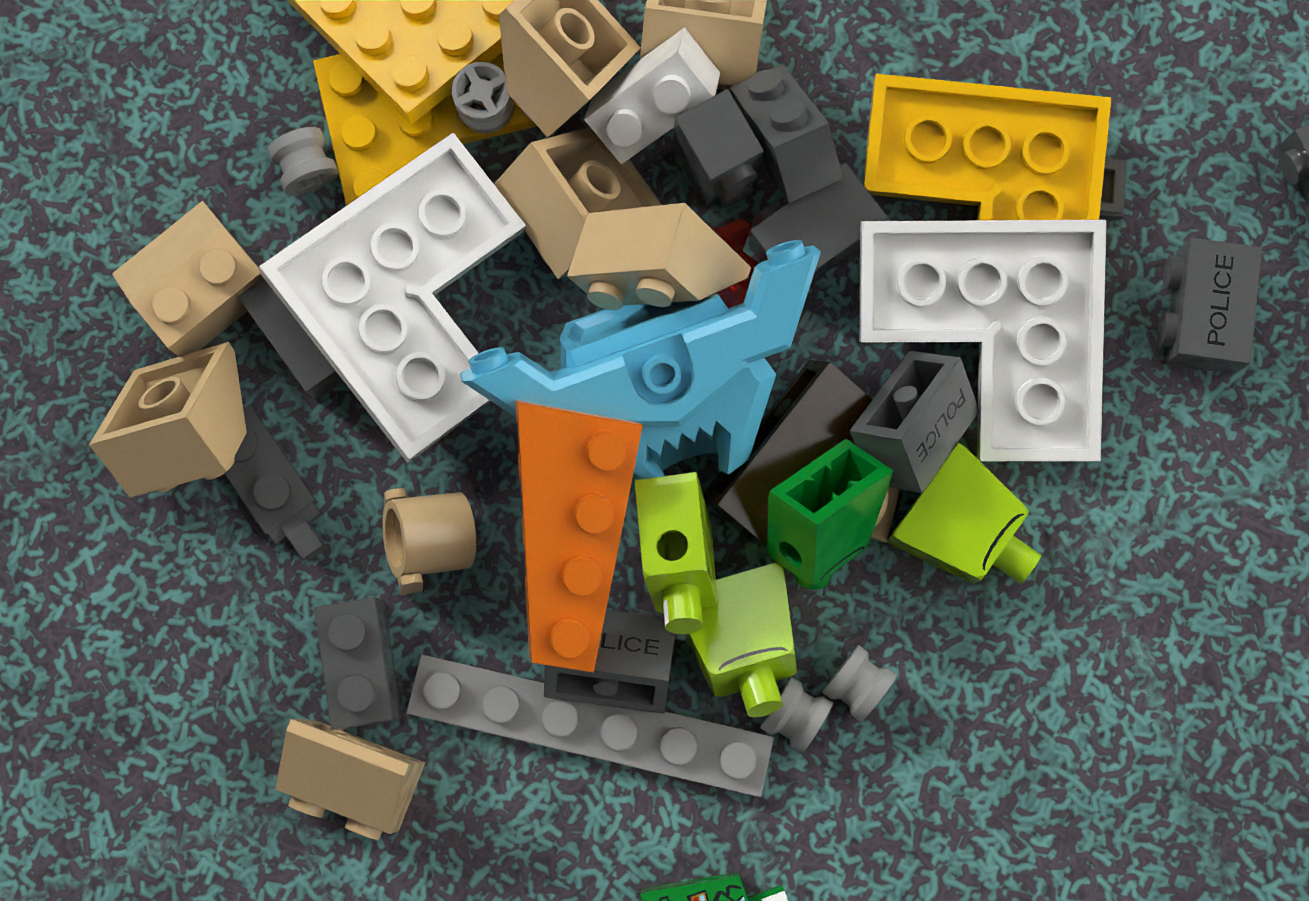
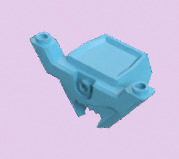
M801 240L788 241L767 250L768 260L754 267L744 303L728 308L720 296L714 293L699 301L672 302L667 307L640 304L625 305L619 310L603 309L565 324L560 337V370L550 373L522 353L515 352L506 355L505 349L498 347L483 351L470 358L468 361L470 368L460 373L461 382L514 417H516V399L641 423L643 427L630 488L634 492V480L665 476L662 471L669 466L702 454L718 453L719 471L730 474L749 460L776 377V373L765 357L790 349L821 251L814 245L804 247Z

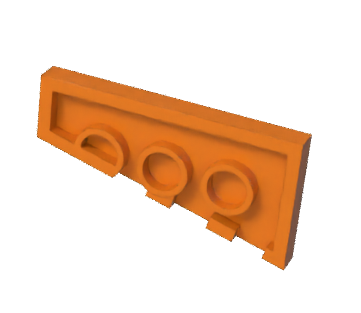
M515 399L519 440V480L521 481L522 536L525 551L529 658L532 663L594 673L643 425L639 422Z

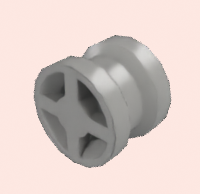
M476 62L465 66L457 73L452 82L451 94L459 118L467 128L477 133L489 134L499 131L509 123L514 113V100L507 94L505 73L499 67L491 63ZM474 103L483 104L484 107H478Z
M304 127L283 134L269 145L267 151L271 161L275 165L280 166L283 172L280 183L286 195L299 196L331 184L338 177L339 171L334 160L326 157L323 150L326 140L320 128Z
M857 645L826 684L822 693L831 700L841 699L849 706L850 715L859 722H862L886 694L895 681L897 674L888 667L878 668L869 661V653L860 645Z
M790 677L780 692L783 706L778 711L767 715L760 729L770 735L780 733L789 739L792 749L803 754L826 719L833 702L823 696L817 698L810 696L804 692L801 682Z

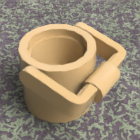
M405 488L391 489L384 493L385 507L382 519L384 548L390 569L398 579L401 595L422 592V574L472 567L476 554L475 522L471 506L462 492L407 498Z

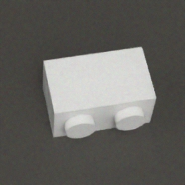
M684 27L605 84L592 97L584 120L620 164H623L674 128L675 117L715 96L720 72Z

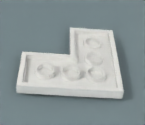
M452 133L260 265L259 273L405 461L409 463L491 402L461 382L460 373L470 368L469 359L479 353L438 302L435 295L522 234L526 225L456 135Z
M1106 220L860 221L859 341L979 342V413L977 427V459L979 461H1101Z

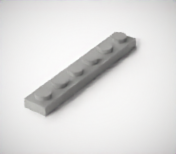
M422 654L406 713L758 797L762 796L774 741L772 736L669 712L661 714L544 697V683Z

